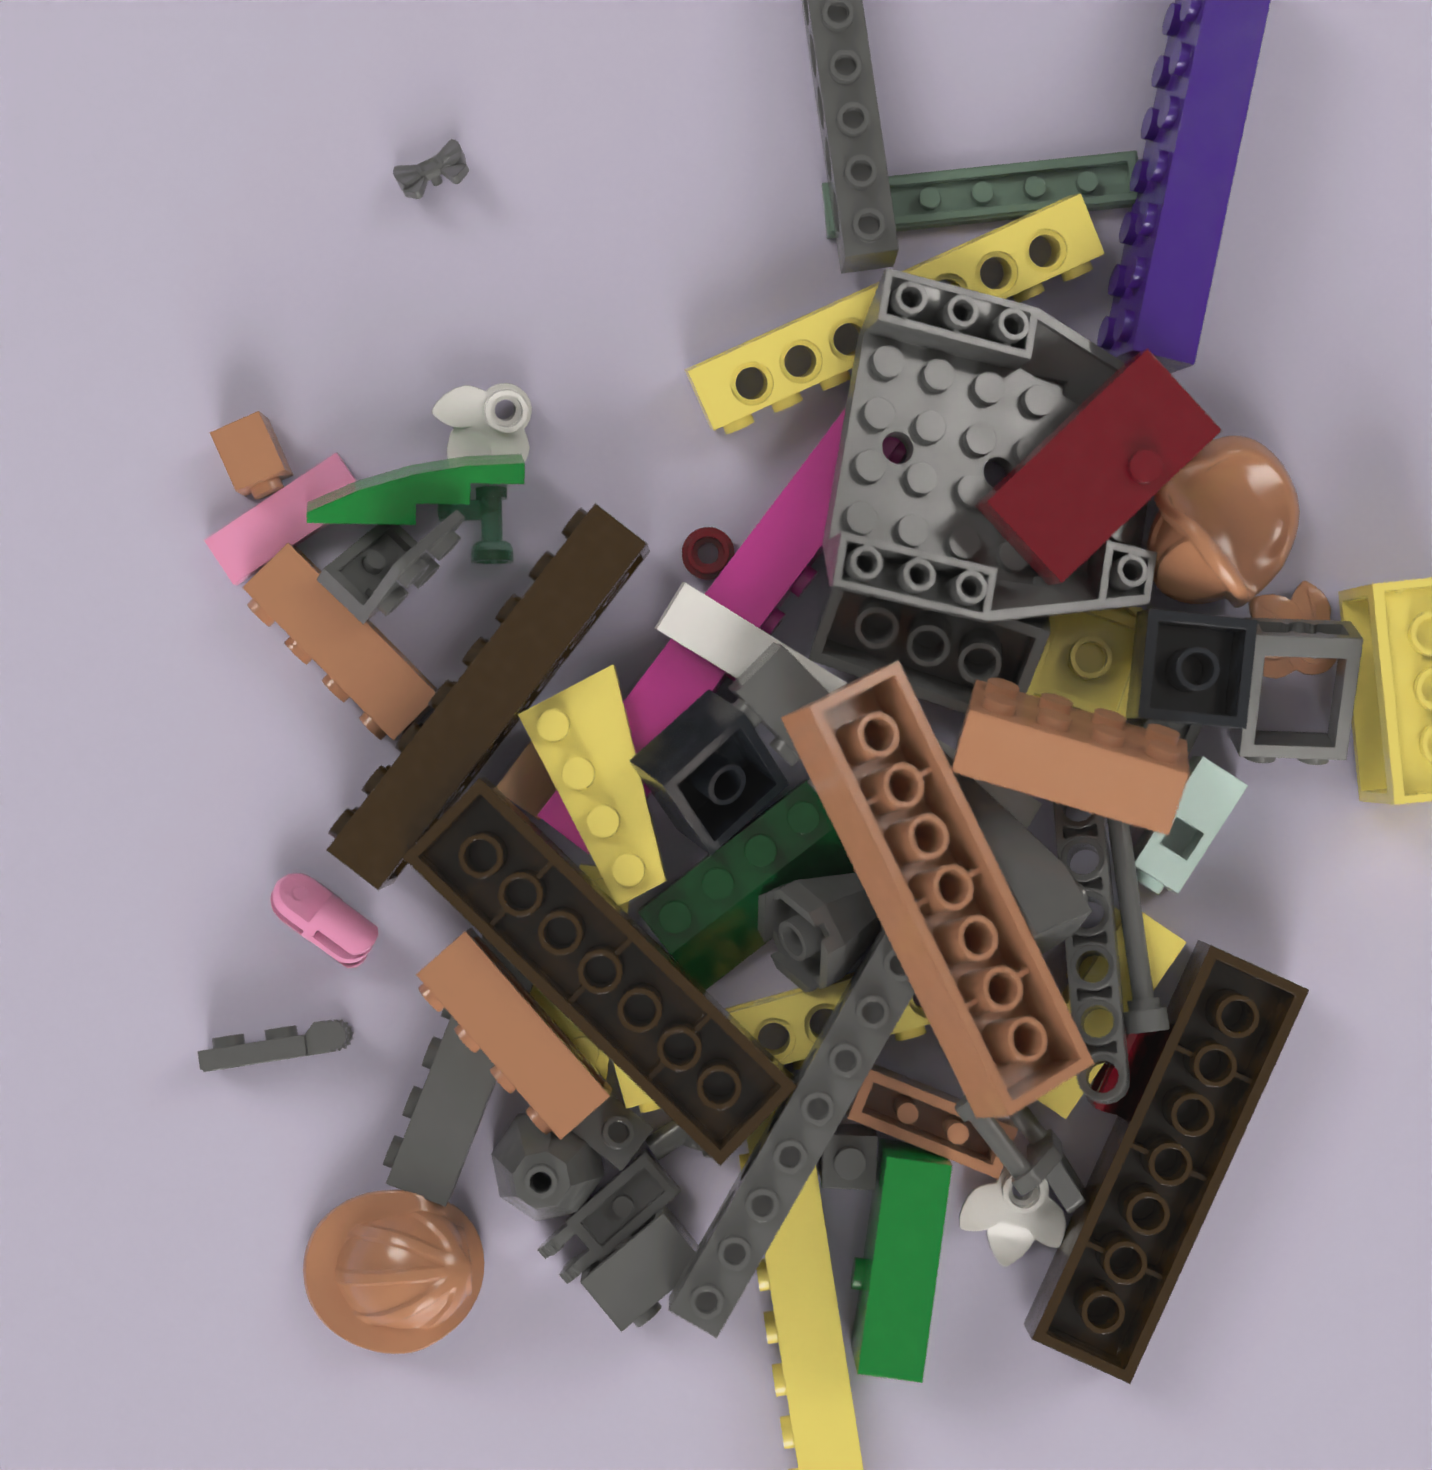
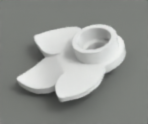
M499 383L485 391L474 386L463 385L444 394L434 405L432 414L441 422L454 427L448 439L447 459L464 456L521 454L524 462H526L530 446L524 429L530 421L532 406L527 394L518 386L510 383ZM501 400H510L514 405L513 414L506 419L498 418L495 414V407Z
M1006 1168L1002 1170L996 1182L975 1187L967 1196L959 1215V1226L962 1230H987L986 1234L990 1248L998 1262L1004 1267L1021 1258L1031 1247L1034 1240L1049 1247L1059 1248L1066 1229L1065 1215L1062 1208L1049 1197V1184L1047 1180L1044 1179L1026 1196L1018 1197L1012 1192L1013 1184L1011 1183V1178L1013 1176Z

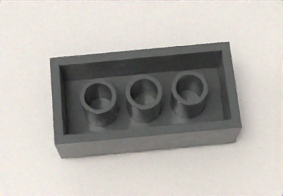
M832 587L808 659L857 677H862L872 671L899 661L916 697L966 714L976 679L987 682L989 678L1004 679L1020 687L1019 692L1027 694L1050 634L1049 616L984 623Z

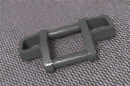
M965 1095L956 1103V1112L964 1122L969 1120L1013 1176L1011 1183L1021 1196L1035 1189L1046 1179L1068 1214L1087 1202L1085 1187L1063 1153L1062 1142L1052 1129H1044L1027 1106L1009 1116L1029 1142L1026 1148V1159L994 1117L976 1118Z

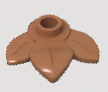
M1302 581L1297 586L1291 600L1284 596L1269 594L1256 596L1248 602L1251 618L1330 620L1331 607L1325 594L1307 581ZM1265 656L1263 676L1277 679L1295 670L1306 675H1317L1328 671L1337 659Z

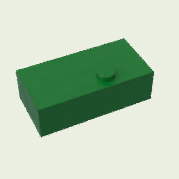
M887 1139L879 1140L876 1190L872 1191L863 1258L854 1257L852 1266L851 1289L859 1290L851 1348L857 1374L923 1383L952 1164L945 1157L907 1142Z

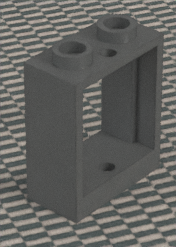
M1244 617L1245 619L1258 620L1247 729H1230V739L1238 755L1256 763H1271L1276 758H1297L1300 762L1310 765H1324L1329 760H1347L1363 638L1351 621ZM1265 656L1338 659L1328 733L1256 730Z

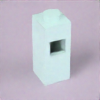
M1192 756L1189 761V776L1169 835L1145 829L1133 847L1138 883L1158 895L1163 888L1179 893L1248 785L1204 756Z

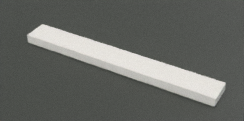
M682 582L655 626V629L736 679L774 642L783 645L829 693L848 684L685 582ZM937 739L941 749L954 759L955 749ZM974 779L1026 829L1029 827L1042 803L1026 793Z

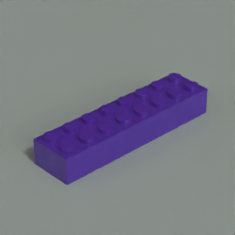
M1175 0V3H1171L1167 9L1162 26V34L1168 36L1164 55H1160L1155 64L1151 79L1152 87L1157 88L1154 105L1147 110L1141 126V139L1146 140L1143 158L1136 162L1130 179V191L1137 192V198L1131 212L1128 211L1124 216L1120 227L1119 242L1124 244L1121 263L1115 265L1108 284V294L1113 296L1110 316H1105L1097 337V346L1103 348V350L1124 363L1132 356L1148 349L1170 374L1195 365L1271 0Z

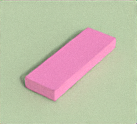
M336 452L204 541L234 585H239L260 571L287 543L297 546L329 525L328 523H307V502L351 484L356 479L341 456Z

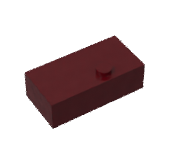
M1146 349L1132 356L985 495L975 507L1048 585L1063 583L1222 430L1158 359Z

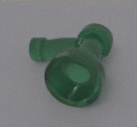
M506 487L475 488L476 499L470 500V505L438 504L437 510L440 522H443L456 510L465 516L464 521L481 520V541L476 542L471 548V563L508 564L514 562L513 547L509 542L503 540L502 500L507 499Z

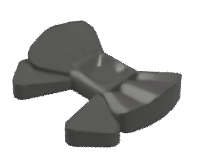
M454 139L448 141L436 156L417 165H398L393 169V175L404 195L414 199L423 197L429 180H431L434 186H438L443 182L440 176L443 174L453 184H459L469 172L463 150L459 142Z

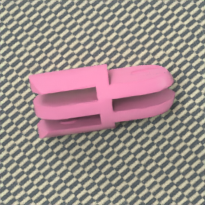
M303 873L287 874L277 881L271 893V906L275 915L303 938L314 943L346 968H357L365 961L379 935L378 927L343 902L340 897L313 877Z

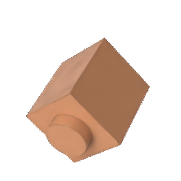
M260 411L209 432L235 491L246 497L253 494L255 500L268 497L284 488L282 480L293 476L268 417Z

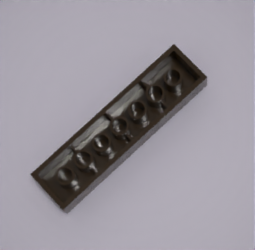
M596 503L589 512L580 508L572 516L562 530V534L567 539L555 555L546 551L537 561L528 575L534 583L524 596L520 598L514 593L507 600L495 617V620L501 624L489 640L481 636L472 645L461 661L468 667L457 682H451L447 679L428 703L434 711L424 724L421 722L419 725L414 722L406 730L395 746L401 752L392 766L387 765L384 767L381 765L362 788V791L368 797L359 808L357 806L353 810L347 808L329 830L328 834L335 839L326 850L377 890L395 882L409 864L402 857L461 797L520 721L518 714L530 708L650 553L648 544Z
M486 777L479 778L402 857L720 1166L798 1087L794 1075L619 906L617 907L616 903Z
M1200 940L1197 941L1167 1007L1170 1029L1156 1032L1085 1187L1087 1202L1074 1211L1061 1246L1053 1257L1023 1323L1032 1340L1131 1384L1309 989Z

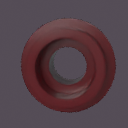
M702 527L693 531L686 538L682 547L684 566L689 573L702 580L716 579L735 554L733 543L728 535L714 527ZM711 544L717 548L719 555L715 562L705 564L700 561L698 551L703 545Z

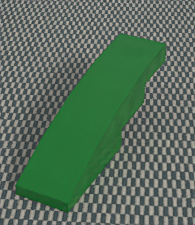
M521 454L464 456L409 465L355 481L307 502V523L416 525V504L470 505L471 483L525 484V462Z

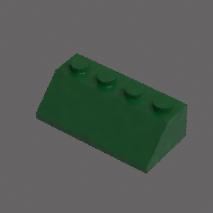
M804 779L741 828L713 855L708 854L638 910L639 915L670 955L705 990L770 941L764 942L758 931V897L795 880L856 873L819 795L808 785L807 779Z

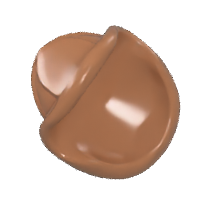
M1232 435L1214 439L1154 495V501L1159 512L1152 522L1146 550L1157 552L1153 582L1163 594L1179 602L1205 604L1226 599L1234 608H1240L1261 592L1279 573L1293 547L1299 526L1300 510L1298 495L1290 475L1282 462L1267 447L1245 436Z
M404 1190L373 1191L358 1195L341 1203L318 1223L310 1236L304 1254V1285L314 1312L324 1325L337 1336L353 1345L385 1354L413 1353L443 1339L469 1314L482 1287L485 1263L484 1252L479 1234L471 1220L450 1202L445 1207L429 1201L419 1194Z

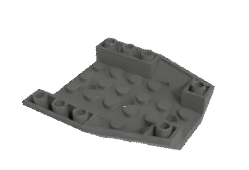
M886 268L883 271L857 339L822 543L830 587L984 623L1150 604L1157 552L1141 549L1148 502L1063 583L1048 585L975 507L994 488L987 483L984 477V467L987 462H994L1000 465L1007 476L1125 363L1040 308ZM886 437H894L903 443L906 449L904 463L896 464L885 457L882 444Z

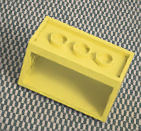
M1432 578L1373 583L1338 591L1341 621H1351L1363 638L1352 717L1359 801L1391 805L1432 801Z

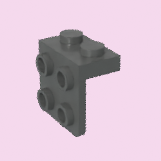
M456 510L419 542L414 540L400 525L377 524L327 565L316 580L362 624H365L378 611L388 616L409 594L405 588H409L412 584L420 588L439 569L440 565L434 559L436 558L438 561L443 559L460 541L461 537L455 531L464 521L465 516Z

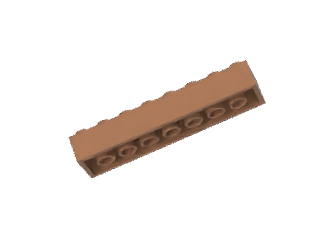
M899 661L872 671L781 717L976 1118L1009 1117L1093 1065L1094 1061Z

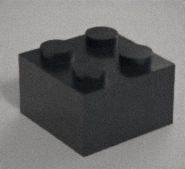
M1151 608L1138 611L1136 615L1126 718L1225 729H1247L1258 620Z
M709 689L629 760L675 828L709 855H713L789 785V782L745 713Z

